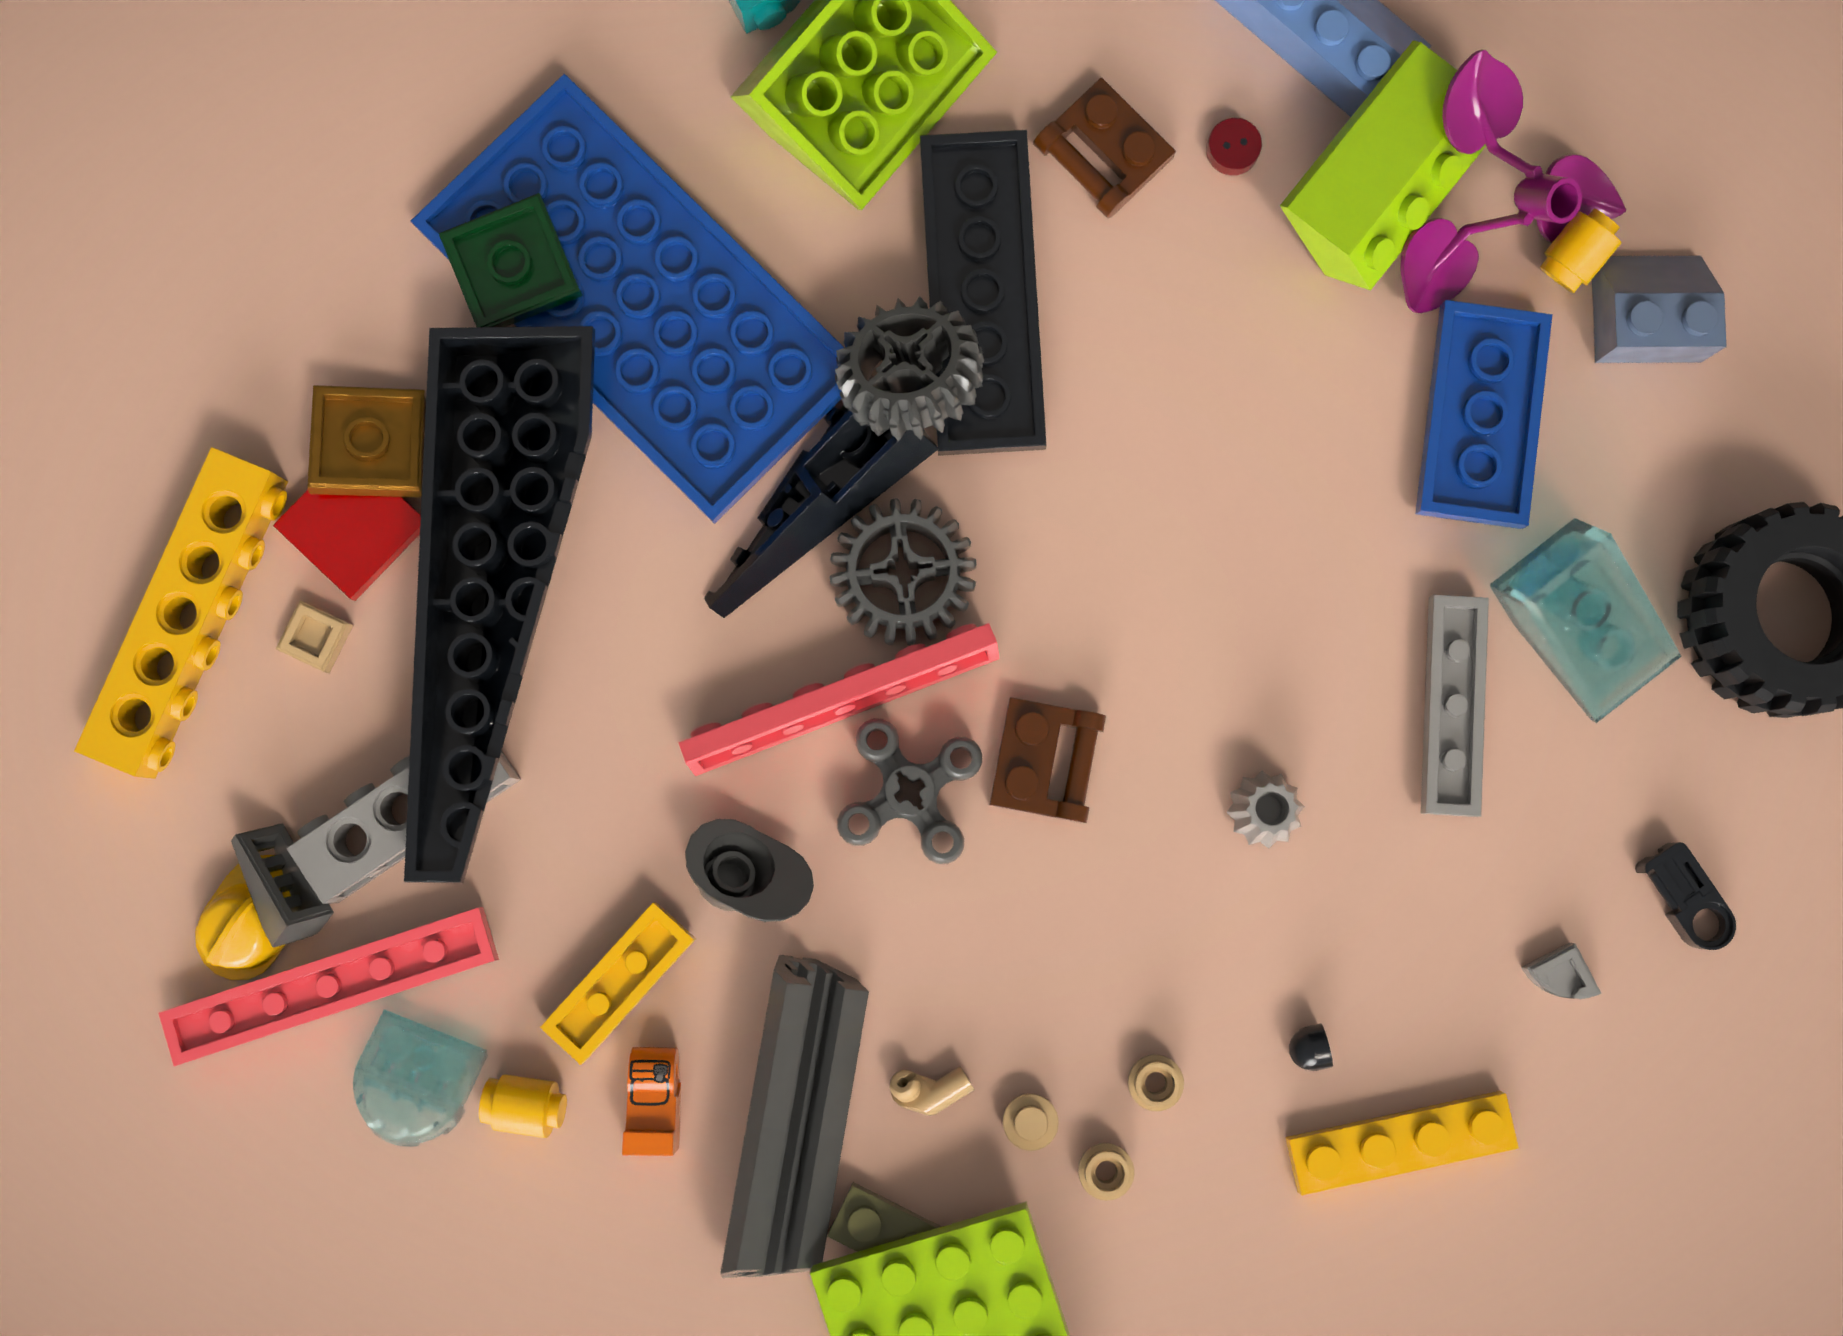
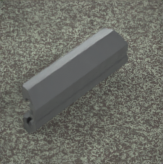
M779 955L774 968L720 1272L722 1278L764 1277L810 1271L812 1265L823 1262L869 991L857 979L817 959H800L793 956Z

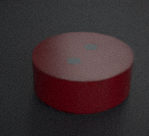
M1229 118L1221 121L1214 127L1207 142L1206 153L1210 164L1217 171L1225 175L1236 176L1246 173L1254 166L1262 149L1261 135L1258 129L1245 119Z

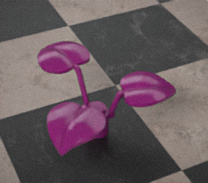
M1481 49L1471 54L1453 76L1444 99L1443 126L1448 140L1457 151L1464 154H1472L1486 144L1491 154L1525 174L1526 178L1517 185L1514 192V202L1519 212L1514 215L1466 224L1458 232L1451 221L1442 218L1428 220L1422 227L1414 230L1404 245L1400 264L1406 303L1408 308L1414 313H1426L1439 308L1445 300H1452L1468 285L1479 261L1477 248L1474 244L1465 240L1471 234L1517 224L1529 226L1536 219L1540 233L1547 242L1552 244L1568 222L1577 215L1578 211L1589 215L1593 209H1597L1610 219L1617 218L1626 212L1624 203L1611 180L1587 157L1575 154L1563 155L1554 160L1549 165L1546 174H1543L1540 166L1529 164L1499 145L1497 139L1510 134L1520 119L1523 110V92L1515 73L1507 65L1493 58L1486 50Z

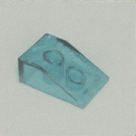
M1576 518L1489 585L1517 630L1590 720L1598 723L1682 657L1611 533Z

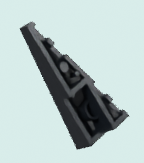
M844 405L841 409L833 407L824 417L829 427L820 441L809 452L802 450L758 516L763 526L748 549L745 550L738 547L730 558L736 567L726 582L715 593L708 591L704 597L708 607L723 618L732 613L935 453L939 448L924 431L920 440L914 435L913 430H907L898 441L892 436L889 428L880 436H877L871 430L870 424L861 426L854 419L852 411H849Z

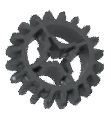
M921 297L917 299L912 307H906L898 298L895 309L885 311L877 305L876 317L872 320L858 316L857 328L859 332H844L845 340L843 343L845 348L836 350L838 368L835 369V380L838 389L841 390L842 402L849 411H852L854 419L861 426L870 424L871 430L877 436H880L890 428L892 436L898 441L907 430H913L914 435L920 440L924 434V428L934 426V428L943 433L944 419L947 417L961 421L963 414L962 405H975V398L977 396L975 389L982 387L984 378L982 363H984L982 348L978 346L979 343L975 330L972 329L971 325L965 324V320L959 311L948 313L947 307L941 301L928 309L927 303ZM950 356L948 366L938 378L936 374L942 369L941 363ZM881 360H883V362L876 368L877 374L872 379H870L871 374L876 365Z
M895 498L890 500V516L883 517L880 507L877 504L869 506V512L874 523L868 526L857 515L851 519L854 530L859 534L857 538L848 533L841 532L839 534L838 542L850 550L849 554L841 552L831 554V563L837 567L846 568V571L830 575V583L836 587L848 586V590L835 597L838 607H844L855 602L857 606L849 612L847 621L854 625L866 615L869 621L864 629L865 636L872 638L879 626L882 625L887 627L885 643L893 645L896 640V629L906 630V642L908 646L916 644L915 628L923 626L927 638L934 640L937 638V630L933 624L934 620L938 618L949 629L955 625L956 621L947 608L951 606L958 611L965 612L969 606L968 601L956 594L957 590L965 592L974 591L976 581L960 576V573L976 569L977 564L975 558H958L959 554L971 547V541L968 537L960 538L953 542L950 540L959 529V523L955 519L948 521L942 528H939L937 524L942 515L941 508L935 506L931 509L927 519L920 517L921 500L914 499L911 503L910 514H901L900 501ZM907 531L922 534L932 540L940 548L945 559L935 560L934 556L921 557L915 554L909 546ZM890 533L892 545L888 557L881 562L870 564V568L858 569L866 549L876 539ZM899 547L903 549L904 560H907L909 569H918L919 571L917 577L911 575V583H908V598L903 596L902 584H899L898 577L888 575L889 568L896 570L895 562L899 561ZM949 575L946 588L939 599L927 609L916 613L915 592L917 588L925 582L935 580V577ZM872 584L873 588L886 587L892 590L898 600L900 615L888 613L873 605L866 598L860 586Z

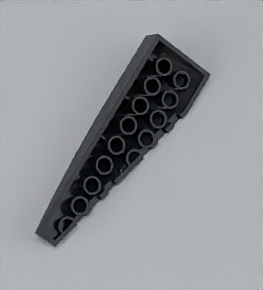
M593 326L429 328L404 882L464 883L592 437L595 328Z

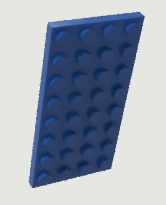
M563 74L429 202L411 222L449 260L438 233L540 193L583 296L513 325L515 327L593 326L595 328L593 404L715 524L841 400V390L838 389L835 380V369L838 368L836 350L844 347L566 74Z

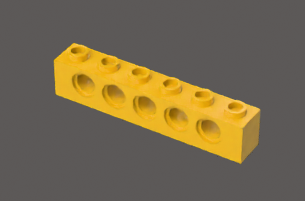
M213 447L210 448L74 752L134 777L156 779L158 772H162L169 765L176 747L173 738L181 721L188 719L196 706L198 692L195 689L203 671L209 670L218 657L221 646L218 638L226 620H231L240 608L243 598V592L240 590L248 571L255 569L265 550L263 537L271 520H276L285 507L287 501L285 488L288 481L262 467ZM240 504L242 508L240 521L235 526L226 529L224 524L225 513L233 505ZM217 553L219 568L213 576L205 579L202 574L203 562L208 556ZM194 603L197 610L196 619L190 627L183 629L180 624L181 611L188 604ZM170 653L174 660V667L171 674L161 680L158 675L157 666L160 659L165 654ZM147 703L151 710V719L144 729L139 730L135 723V714L141 705Z

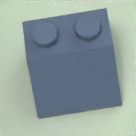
M1611 256L1592 279L1595 363H1701L1727 347L1724 292L1702 256Z

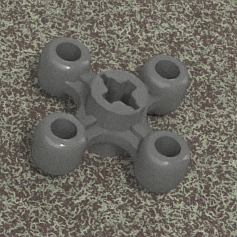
M873 718L864 722L856 734V747L866 760L875 763L880 768L883 775V786L880 793L874 799L867 802H854L841 810L837 818V829L840 836L851 845L864 846L871 843L878 836L881 827L887 821L895 818H904L913 822L918 828L921 835V848L924 855L930 861L937 864L954 862L964 849V836L956 824L945 820L939 813L937 796L940 789L946 783L954 780H967L979 772L983 757L980 747L972 739L955 737L948 740L942 746L939 755L933 761L926 764H914L902 755L899 748V735L896 728L889 721ZM874 731L884 732L888 737L886 746L881 750H873L867 745V738ZM957 749L966 750L971 756L970 765L963 769L955 767L950 760L951 753ZM900 772L903 777H907L912 783L918 780L924 783L925 788L919 792L923 807L920 811L917 806H913L908 800L899 803L895 799V795L900 792L899 778L897 776ZM855 814H864L869 820L868 830L861 835L853 834L849 828V820ZM946 832L951 835L953 846L949 852L939 853L933 848L932 839L936 833Z

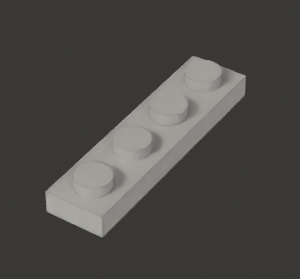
M1432 595L1429 597L1421 814L1481 817L1489 598Z

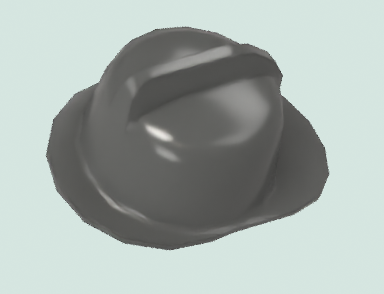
M716 819L702 824L691 835L685 850L686 868L701 895L712 906L725 911H737L747 917L760 921L771 922L783 921L799 914L810 901L814 888L812 870L803 856L789 846L757 831L747 824L734 819Z

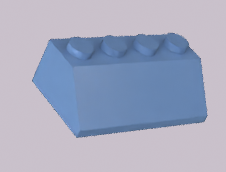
M1215 0L1350 117L1413 40L1422 42L1429 49L1431 48V45L1379 0Z

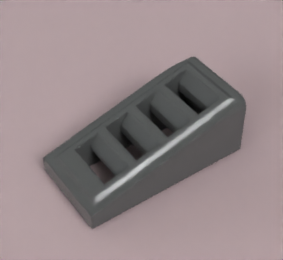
M283 823L235 834L231 843L260 923L272 947H278L316 935L330 919L334 911L329 904L321 903L286 848L294 844ZM274 848L276 855L262 859L258 852ZM282 870L283 875L272 877L270 872ZM289 891L291 896L284 898L282 892Z

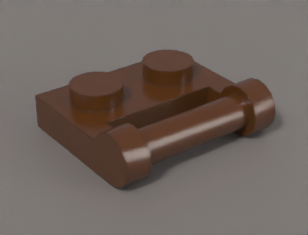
M1102 77L1059 118L1049 123L1033 142V145L1044 156L1050 153L1098 201L1096 208L1107 219L1117 213L1174 158L1176 150ZM1074 132L1122 181L1113 186L1066 138Z
M1010 697L989 805L1087 823L1090 807L1084 805L1098 732H1104L1106 715ZM1061 725L1076 728L1063 802L1047 799Z

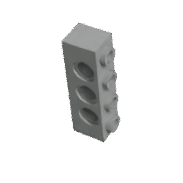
M502 751L487 802L521 780ZM410 755L390 769L393 774L392 778L377 788L371 783L356 790L344 800L347 806L346 809L331 819L327 815H322L310 821L298 830L297 833L301 839L286 848L322 904L341 902L405 858L407 822L399 824L393 818L392 804L398 796L402 794L408 795ZM359 825L366 833L367 842L364 850L355 856L346 846V836L352 827Z

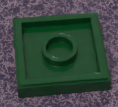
M540 193L438 233L476 327H507L583 296Z

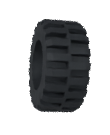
M1805 502L1787 503L1775 509L1771 507L1742 519L1716 533L1714 541L1704 544L1693 557L1695 563L1699 566L1687 570L1684 574L1681 587L1683 590L1689 591V596L1687 599L1677 602V618L1687 619L1688 631L1679 633L1683 648H1694L1698 659L1693 661L1691 665L1700 677L1711 675L1716 680L1712 684L1711 689L1724 700L1738 697L1737 705L1740 709L1751 713L1767 712L1769 717L1789 718L1832 712L1835 709L1843 708V516L1839 517L1840 510L1837 506L1818 503L1809 507ZM1776 562H1787L1802 568L1817 580L1827 595L1832 616L1831 630L1824 648L1812 661L1800 662L1779 651L1769 641L1760 625L1756 607L1758 588L1767 569Z

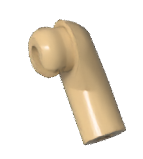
M961 1066L937 1081L910 1070H901L892 1076L889 1085L892 1099L899 1106L928 1116L936 1115L975 1090Z

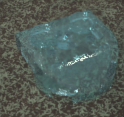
M383 1010L357 1062L353 1077L354 1098L366 1125L382 1140L404 1147L419 1146L420 1143L432 1140L441 1134H448L459 1123L465 1113L464 1105L488 1056L487 1050Z

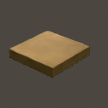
M313 385L307 485L309 493L422 497L425 390Z

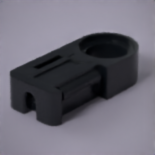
M1681 842L1666 843L1658 849L1659 854L1645 857L1636 864V873H1647L1671 908V911L1665 915L1687 945L1698 949L1717 950L1731 942L1736 932L1734 914L1686 844ZM1705 908L1713 911L1719 920L1717 934L1707 941L1700 939L1693 929L1695 915Z

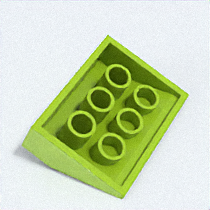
M814 0L731 95V98L768 136L855 208L862 210L920 143V135H927L996 55L997 51L951 0Z

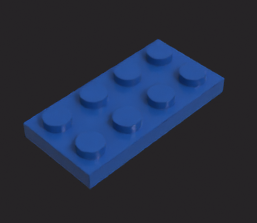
M1445 300L1440 305L1416 515L1524 529L1529 526L1553 314Z

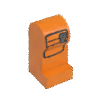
M632 1047L628 1065L626 1128L623 1132L622 1155L673 1156L679 1149L681 1082H679V1050L673 1047Z

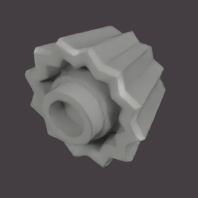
M1261 771L1255 778L1243 777L1241 787L1230 792L1233 804L1227 813L1235 820L1234 832L1244 834L1249 845L1261 842L1267 848H1270L1276 841L1288 842L1291 831L1301 827L1298 815L1305 807L1296 799L1298 787L1287 785L1282 774L1270 777L1264 771Z

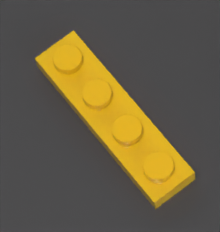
M1502 1091L1285 1137L1297 1192L1300 1195L1519 1149L1507 1095Z

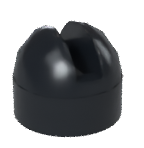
M1322 1023L1299 1029L1289 1044V1054L1293 1062L1302 1069L1310 1071L1333 1067L1331 1050Z

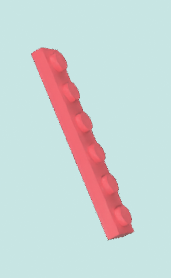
M989 623L977 627L975 624L963 625L949 632L946 635V640L928 647L925 644L908 646L900 650L895 655L894 660L876 667L872 663L856 666L844 674L845 679L826 686L822 683L804 686L793 694V699L773 706L771 703H762L752 706L742 713L741 719L723 726L720 723L703 725L691 732V738L678 742L685 763L693 774L698 776L999 659L997 641Z
M478 907L159 1012L158 1014L173 1065L177 1066L499 960L484 908Z

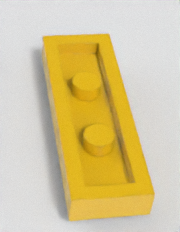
M653 902L540 1028L575 1061L582 1065L696 938L657 902Z

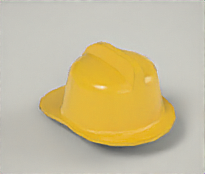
M260 855V856H261V858L263 859V858H267V857H271V856H275V855ZM238 863L224 878L200 915L195 929L196 948L203 963L216 975L229 980H249L264 973L274 963L286 944L278 947H272L260 923ZM282 870L270 872L272 877L283 875ZM289 891L282 892L284 898L291 896Z

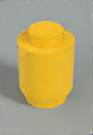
M1593 209L1589 215L1578 211L1577 215L1568 222L1544 252L1547 258L1539 268L1559 285L1574 293L1581 284L1588 285L1621 245V241L1615 236L1620 227L1597 209Z
M503 1074L500 1079L489 1078L486 1081L480 1098L479 1119L481 1123L491 1124L494 1131L548 1138L553 1127L560 1128L563 1124L567 1108V1097L565 1094L559 1093V1085L556 1081Z

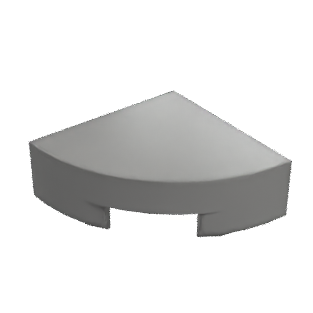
M1568 943L1521 967L1526 976L1537 987L1552 995L1571 999H1585L1601 994L1575 943Z

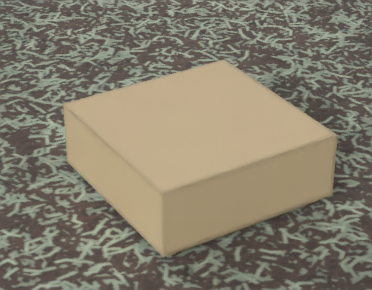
M300 600L275 649L329 674L353 625Z

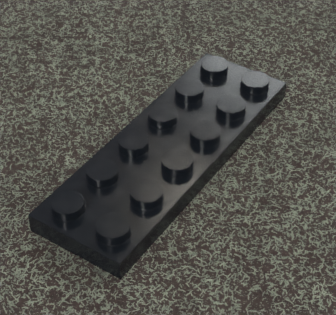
M1027 130L920 135L929 308L941 301L947 307L948 313L959 311L965 320V324L971 325L972 329L975 330L979 343L978 346L982 348L984 363H982L984 378L982 387L975 389L977 395L975 405H962L963 414L961 421L950 417L944 419L943 433L937 430L938 456L1045 450L1047 444ZM950 356L941 363L942 369L936 374L938 378L948 366Z

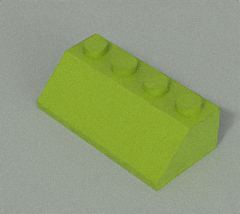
M1413 40L1280 204L1284 214L1325 276L1370 291L1403 251L1410 234L1423 226L1486 147L1485 144L1475 153L1464 154L1457 151L1451 145L1444 130L1442 115L1445 95L1457 69L1422 42Z

